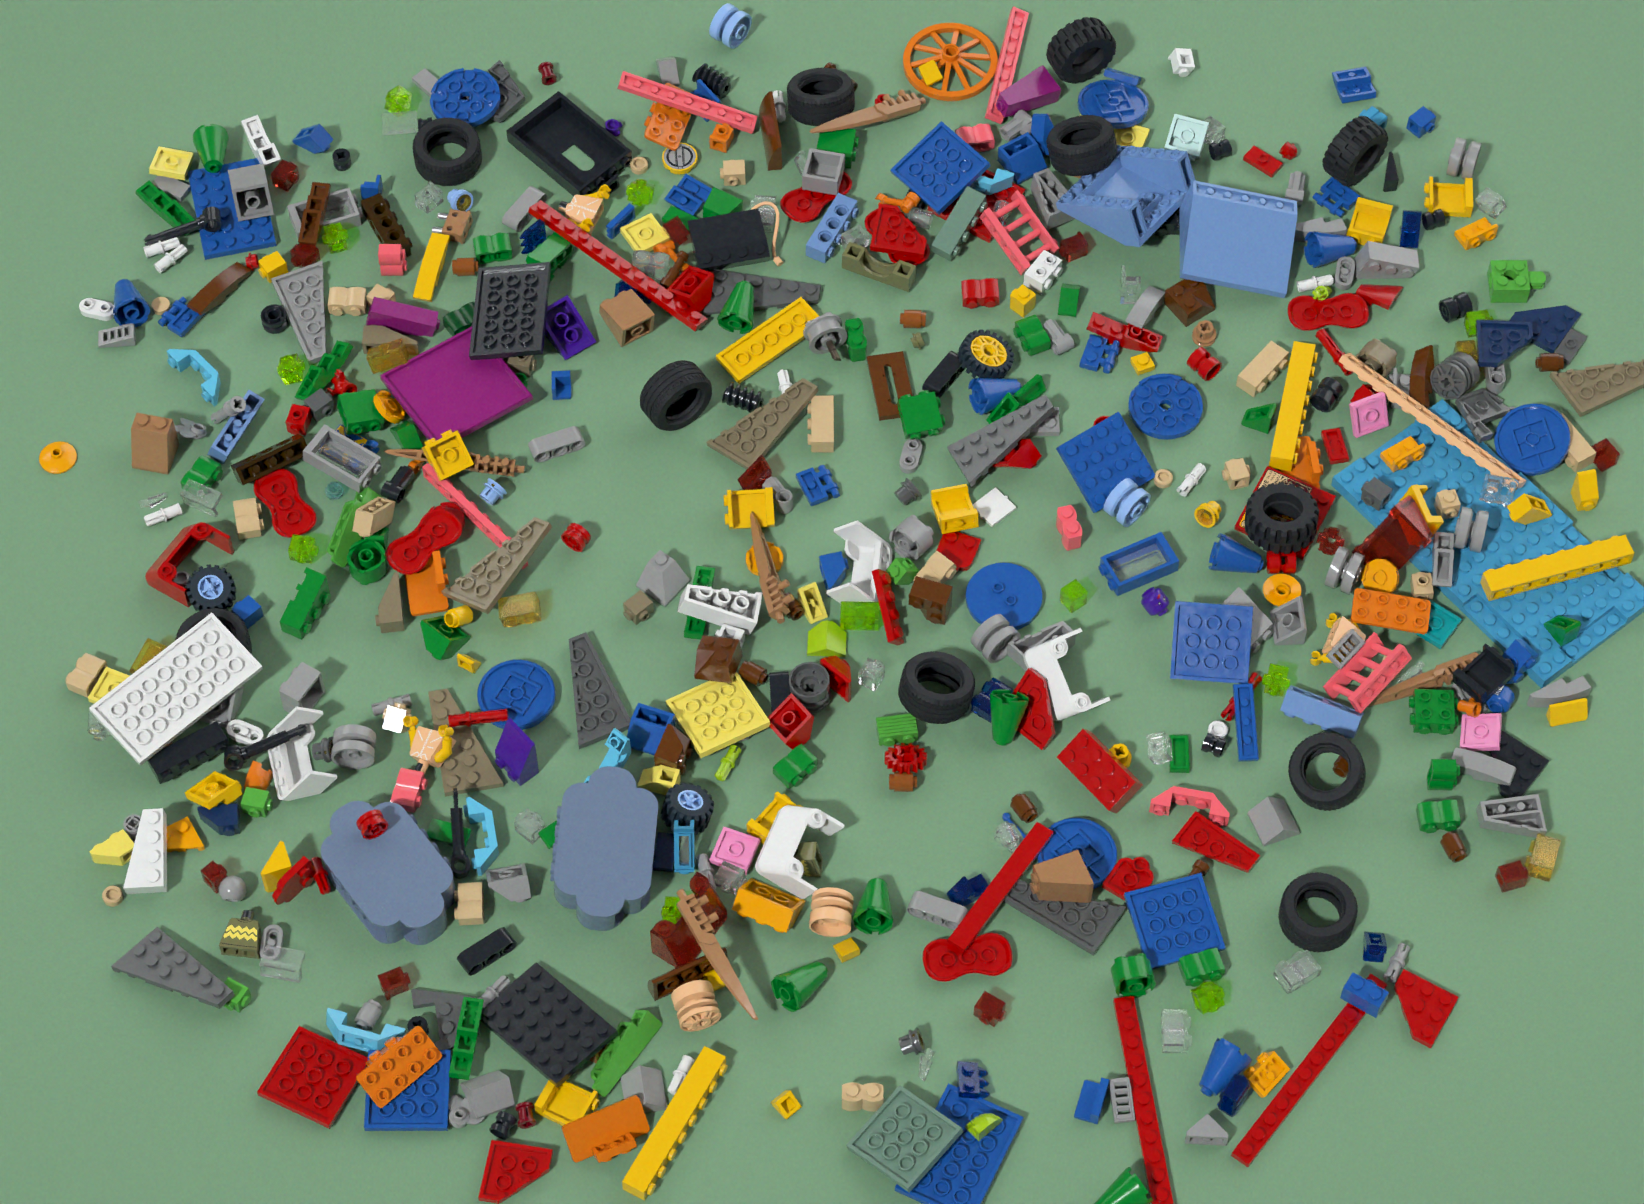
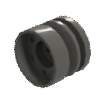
M1464 352L1453 353L1432 370L1430 375L1431 385L1439 396L1454 400L1462 396V394L1478 382L1480 377L1479 366L1470 355Z
M804 662L797 665L791 671L789 676L790 694H794L810 713H817L823 710L831 699L830 680L826 668L818 663Z

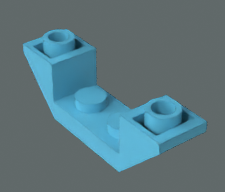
M997 168L993 179L980 176L969 187L980 193L992 195L1012 187L1014 173Z
M167 350V362L173 369L176 368L181 373L189 366H192L196 372L199 371L205 380L201 384L203 399L206 402H210L214 407L218 405L221 384L218 372L196 350Z
M613 728L605 743L609 750L599 768L607 766L623 768L631 754L630 739L616 728ZM587 776L584 783L589 782L590 776Z
M466 797L467 805H463L465 817H469L470 824L482 822L483 832L488 833V837L484 838L486 848L475 849V857L471 858L473 870L477 869L478 876H482L485 870L499 856L493 814L487 807L471 797Z
M331 1008L327 1009L326 1025L340 1045L368 1052V1050L383 1049L385 1047L384 1043L393 1036L396 1038L405 1035V1028L385 1024L381 1034L347 1026L346 1012Z

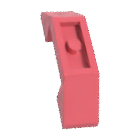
M1173 786L1151 799L1149 812L1155 815L1169 816L1170 805L1173 802L1181 806L1190 805L1198 809H1210L1208 820L1217 826L1228 825L1230 813L1211 792Z

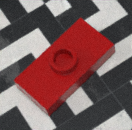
M1255 145L1243 156L1245 162L1271 178L1283 166L1282 162Z
M1340 427L1321 430V437L1330 465L1349 462V455Z

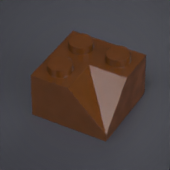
M1183 279L1165 290L1164 304L1185 327L1215 310L1210 294L1203 282Z
M916 576L909 593V605L920 609L926 620L934 624L940 623L945 625L952 607L953 586Z
M703 635L697 648L695 679L732 683L743 656L740 640Z
M668 723L654 755L655 766L663 765L680 769V775L683 776L687 766L685 763L693 754L691 739Z

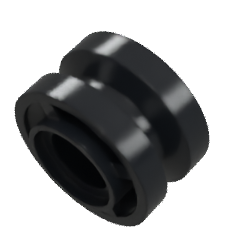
M272 304L266 306L261 311L262 326L266 332L277 334L287 328V314L282 306Z

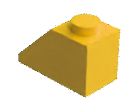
M1595 469L1577 472L1571 495L1577 511H1590L1596 508L1599 494Z
M1525 493L1507 506L1510 511V518L1514 522L1524 525L1552 516L1543 499Z

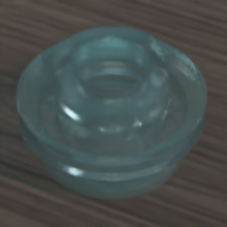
M330 482L325 488V494L329 499L337 500L343 496L344 488L338 482Z

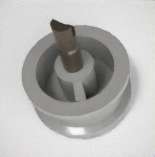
M827 312L808 321L803 331V335L809 341V348L813 353L825 354L830 352L834 361H841L836 349L845 343L848 336L846 330L841 327L842 321L838 315Z

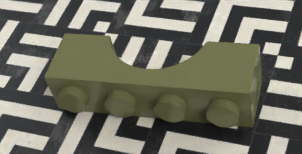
M852 242L848 243L842 254L843 269L909 292L916 279L915 265L902 260L894 264L880 262L872 257L865 247Z

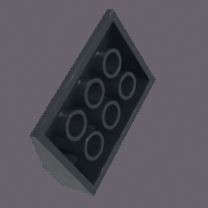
M758 208L687 221L696 268L711 272L714 269L722 270L768 262L770 259L767 238Z

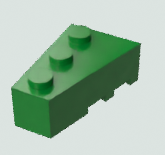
M554 232L542 244H539L533 252L527 255L526 262L527 264L550 262V281H552L555 277L553 275L557 268L561 269L573 254L574 245Z

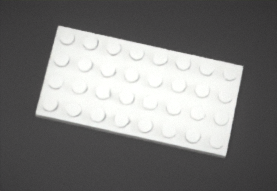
M210 613L93 704L89 710L141 766L263 670V667L213 613Z

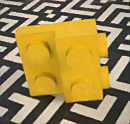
M450 429L442 433V438L438 440L432 438L425 441L426 446L422 447L439 481L474 465L458 430L452 433Z
M216 771L184 792L188 800L209 810L216 807L220 802L227 805L233 803L243 794L241 791L242 786L237 780H233L225 774Z

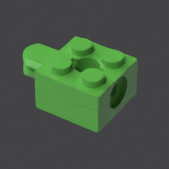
M1490 260L1487 271L1490 303H1527L1530 289H1543L1546 275L1542 271H1528L1527 260Z

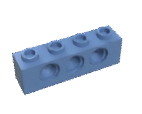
M840 193L837 194L808 240L806 256L826 263L828 258L833 256L836 245L841 243L844 232L849 230L852 219H856L859 213L857 200Z
M248 390L243 397L246 403L244 411L229 418L207 454L221 464L225 463L265 400L251 390Z

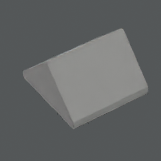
M1299 596L1270 611L1271 622L1273 623L1274 644L1277 646L1304 644L1307 627L1303 599Z
M1266 797L1247 813L1263 847L1300 834L1284 799Z
M639 1065L621 1077L624 1099L637 1095L641 1101L644 1113L666 1110L667 1103L661 1070Z
M499 1070L460 1083L476 1119L515 1106L510 1079Z

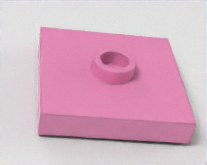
M1384 392L1376 393L1349 404L1353 436L1355 438L1389 426Z
M1462 714L1460 748L1470 751L1500 750L1502 714H1479L1476 718Z
M723 827L709 863L747 875L761 839Z

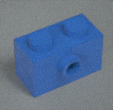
M1515 639L1502 654L1503 658H1508L1514 664V676L1507 684H1515L1521 681L1524 677L1523 673L1535 665V659L1539 656L1523 639Z
M1352 972L1343 987L1340 998L1377 1018L1386 1003L1389 992L1377 986L1374 981L1366 980Z

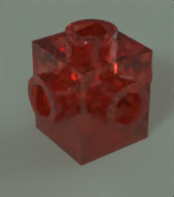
M1331 526L1325 528L1323 533L1319 532L1317 543L1320 545L1318 550L1327 555L1335 554L1339 546L1344 547L1345 539L1342 538L1343 532H1340L1339 528ZM1328 537L1335 539V541L1330 542Z

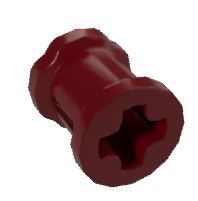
M543 62L538 66V71L542 75V84L552 85L557 81V77L553 73L554 66L551 62Z
M532 1102L517 1104L515 1109L519 1115L518 1127L526 1129L535 1126L536 1120L533 1119L532 1112L534 1104Z

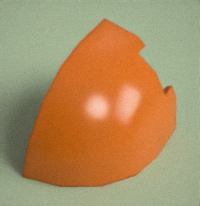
M252 761L246 777L244 792L246 787L266 791L273 778L272 771L270 769L266 771L261 768V763Z

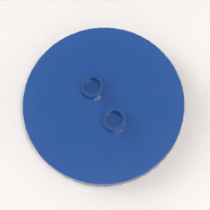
M1100 80L1090 83L1081 90L1078 96V109L1081 115L1100 116L1109 121L1113 129L1135 126L1143 121L1148 113L1149 102L1143 91L1132 84L1118 80Z
M1525 404L1508 412L1499 422L1494 437L1497 455L1514 472L1518 474L1521 472L1526 476L1541 475L1555 469L1565 459L1571 443L1569 427L1564 417L1555 409L1543 404Z
M995 563L983 567L972 576L966 589V605L971 616L979 624H982L996 614H1002L1009 621V626H1013L1018 630L1030 624L1037 617L1042 605V589L1036 577L1027 569L1012 563Z
M509 660L492 667L483 676L477 692L481 712L507 709L509 719L511 718L521 730L532 728L541 723L552 711L556 697L554 682L549 673L540 665L527 660ZM507 721L492 722V724L504 729Z
M1068 818L1051 825L1049 829L1054 834L1037 856L1038 863L1078 850L1094 883L1093 889L1101 886L1117 861L1116 845L1109 832L1098 823L1083 818Z

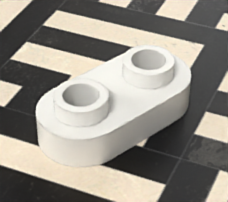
M86 298L79 304L80 312L85 317L109 321L114 318V305L110 302Z
M232 720L226 727L230 739L247 746L264 739L263 731L259 727L242 720Z

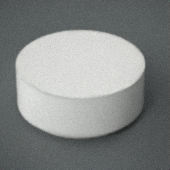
M1213 721L1208 727V732L1214 734L1218 739H1225L1228 728L1222 721Z

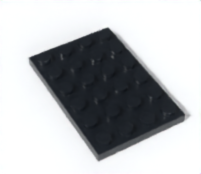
M550 262L478 268L469 351L471 360L543 355L551 274Z
M537 962L499 994V997H495L491 1003L482 1009L481 1022L557 1088L618 1035L617 1030Z

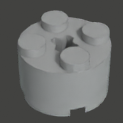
M911 515L890 532L889 540L891 543L894 542L896 546L894 549L902 558H910L915 561L933 545L932 535L934 532L931 527L925 526L915 515Z

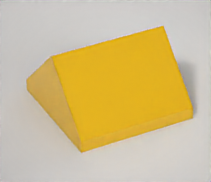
M282 841L278 843L260 873L265 891L268 893L277 889L276 886L279 879L292 867L285 844Z

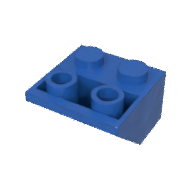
M1028 132L998 147L997 161L1005 170L1014 173L1013 180L1017 184L1033 177L1035 173L1047 169L1038 143Z
M638 703L632 715L627 733L631 748L655 755L667 724H672L675 727V714Z

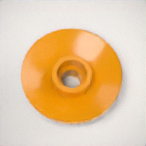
M61 441L48 444L43 448L39 456L41 467L52 474H61L69 471L77 461L75 448L71 444Z
M1275 574L1264 582L1263 594L1268 602L1275 606H1281L1301 596V586L1290 575Z

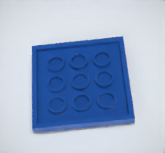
M941 121L890 171L940 215L964 192L967 186L969 187L991 165Z
M1119 412L1056 448L1093 513L1104 508L1109 494L1124 479L1130 478L1139 487L1155 478L1153 469Z
M1175 601L1170 679L1248 684L1253 606Z
M1201 873L1124 893L1141 951L1150 960L1152 969L1178 963L1179 958L1199 953L1207 949L1217 948L1219 952L1225 950L1226 947Z
M368 1050V1057L376 1050ZM439 1050L442 1053V1058L383 1108L377 1107L366 1093L364 1130L448 1131L451 1050Z

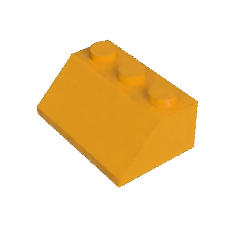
M751 878L739 887L732 910L742 917L755 919L758 924H767L777 932L787 933L795 924L806 901Z

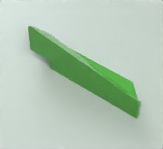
M369 487L364 488L360 493L356 492L354 500L345 502L328 545L327 552L332 556L331 561L340 567L346 566L348 562L347 555L351 545L362 538L357 532L352 531L356 509L378 496L382 497Z
M635 1010L630 1022H620L616 1029L618 1035L607 1044L591 1071V1078L595 1082L592 1089L597 1091L600 1096L606 1097L662 1027V1022L648 1010Z

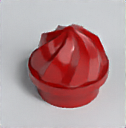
M1287 141L1281 147L1279 153L1282 155V158L1290 160L1297 156V148L1294 143Z

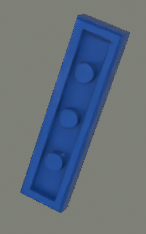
M1233 684L1238 762L1258 761L1253 684Z

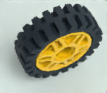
M983 329L970 332L958 350L959 363H962V368H967L966 372L968 374L970 372L973 373V378L976 376L978 378H1004L1014 362V353L1011 352L1012 348L1008 346L1009 343L1002 341V336L998 338L996 337L997 333L993 332V334H990L989 330H986L984 333Z

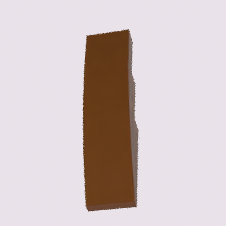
M312 182L306 209L303 212L298 243L317 245L330 195L331 185L329 183Z
M239 262L234 263L204 286L189 301L187 307L200 315L225 302L226 295L238 289V283L251 275V270Z
M1432 345L1415 351L1410 374L1409 396L1426 408L1430 407L1429 394L1433 393L1430 380L1431 372L1435 368Z

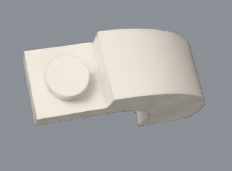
M256 115L242 120L241 124L248 138L247 141L259 164H264L265 167L280 161L281 158L274 143H270L259 116Z

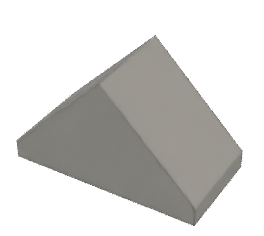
M671 56L656 59L661 84L670 83L674 86H679L676 58Z
M1208 1113L1186 1132L1185 1144L1226 1146L1228 1141V1133Z

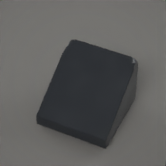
M618 174L605 183L611 189V192H608L609 195L620 187Z

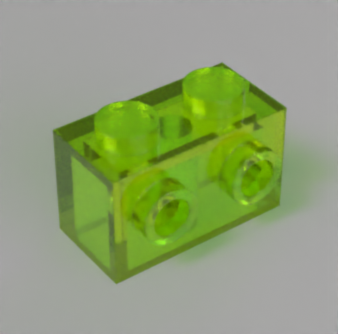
M841 601L840 627L843 630L879 631V602Z

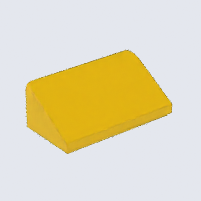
M1587 698L1549 705L1546 713L1549 725L1553 727L1587 720Z

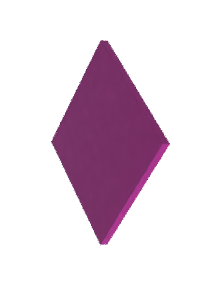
M472 326L380 375L381 381L428 440L432 438L438 440L442 438V433L450 429L452 433L458 430L461 438L533 400V395L502 358L470 359Z

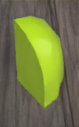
M983 1113L973 1118L965 1125V1128L980 1141L1003 1120L995 1114Z

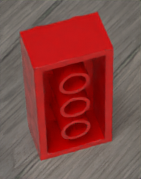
M1082 729L1057 756L1110 812L1117 814L1143 786L1089 730Z

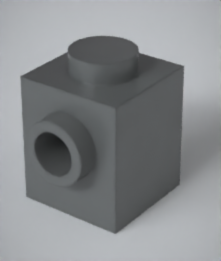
M321 388L303 400L304 406L310 407L312 418L316 422L329 416L335 410L334 398L330 393H325Z
M1373 477L1370 482L1366 481L1362 486L1361 499L1366 505L1380 511L1390 500L1393 489L1376 477Z

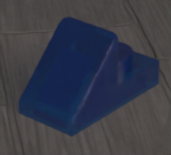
M1403 210L1400 226V247L1418 248L1421 211Z
M982 874L969 880L963 876L947 892V896L951 902L966 906L978 900L989 884Z
M1364 932L1363 960L1383 962L1384 954L1387 951L1384 933Z

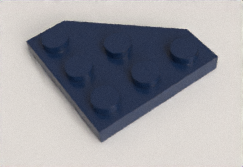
M1563 305L1515 312L1509 321L1532 322L1533 338L1531 343L1549 353H1554L1569 330L1578 322L1581 313Z
M1476 319L1478 366L1497 368L1530 343L1533 338L1532 322Z

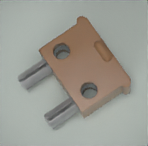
M450 209L449 214L439 212L437 217L438 219L446 220L443 228L433 227L432 232L449 235V241L463 244L473 222L471 212Z

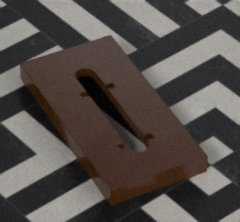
M903 351L867 356V365L879 421L900 418L897 404L891 402L884 368L886 366L891 367L898 399L907 394L913 396Z

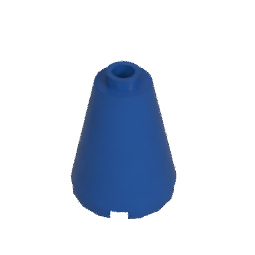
M1312 231L1307 233L1305 241H1307V246H1304L1305 258L1309 265H1313V268L1334 262L1341 257L1352 255L1357 249V243L1351 236Z
M122 279L115 284L114 319L120 326L134 323L135 327L141 326L148 319L150 307L134 284L128 279Z
M974 378L968 386V389L972 390L969 400L974 411L984 415L994 410L1008 392L1013 395L1022 386L1016 379Z
M1218 534L1217 537L1220 540L1218 543L1214 542L1209 558V563H1212V566H1208L1210 570L1257 573L1258 570L1261 571L1264 560L1261 559L1260 554L1225 534Z
M1217 1038L1199 1083L1200 1091L1208 1097L1212 1095L1217 1096L1250 1065L1252 1059L1246 1053L1241 1055L1239 1047L1223 1038Z

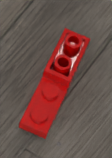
M1096 312L1092 313L1086 330L1108 339L1109 344L1117 340L1120 342L1119 347L1143 352H1157L1163 336L1145 328L1141 329L1129 323L1124 325Z

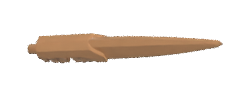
M902 89L898 91L899 96L896 100L891 98L889 94H885L882 103L841 116L819 125L809 132H829L880 121H890L918 112L921 105L926 103L924 97L918 98L914 92L910 95L906 94Z
M390 449L384 451L387 454L428 462L423 450ZM469 452L474 465L464 469V471L514 477L515 472H525V466L516 465L515 459L509 460L506 457L500 459L498 456L492 458L490 455L481 456Z
M752 511L750 514L751 533L760 586L769 616L781 624L785 621L784 616L790 612L788 608L789 603L794 601V597L791 593L787 596L783 594L785 592L784 589L790 586V583L787 579L780 581L765 536Z
M1473 652L1436 665L1435 669L1414 676L1380 692L1368 706L1412 696L1414 689H1437L1442 687L1444 682L1447 686L1451 685V680H1453L1452 673L1457 668L1460 670L1464 669L1479 654Z
M684 889L678 890L676 893L680 901L677 902L676 906L706 958L746 1012L754 1020H758L736 973L713 934L715 931L711 923L719 919L718 915L714 912L706 917L701 908L702 905L709 902L707 896L703 895L696 899L693 893L687 896Z

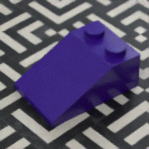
M568 295L547 306L545 336L564 360L596 343V340Z
M511 718L508 719L495 749V762L500 769L504 768L507 771L511 781H516L522 786L539 773L536 746Z

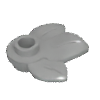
M180 418L181 425H174L176 433L185 438L201 439L206 437L207 434L204 425L184 418Z
M455 1094L450 1098L449 1122L453 1127L463 1128L466 1124L477 1125L486 1118L485 1116L476 1119L466 1097L462 1099L459 1095Z

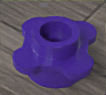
M615 119L605 122V129L615 137L620 135L621 122Z

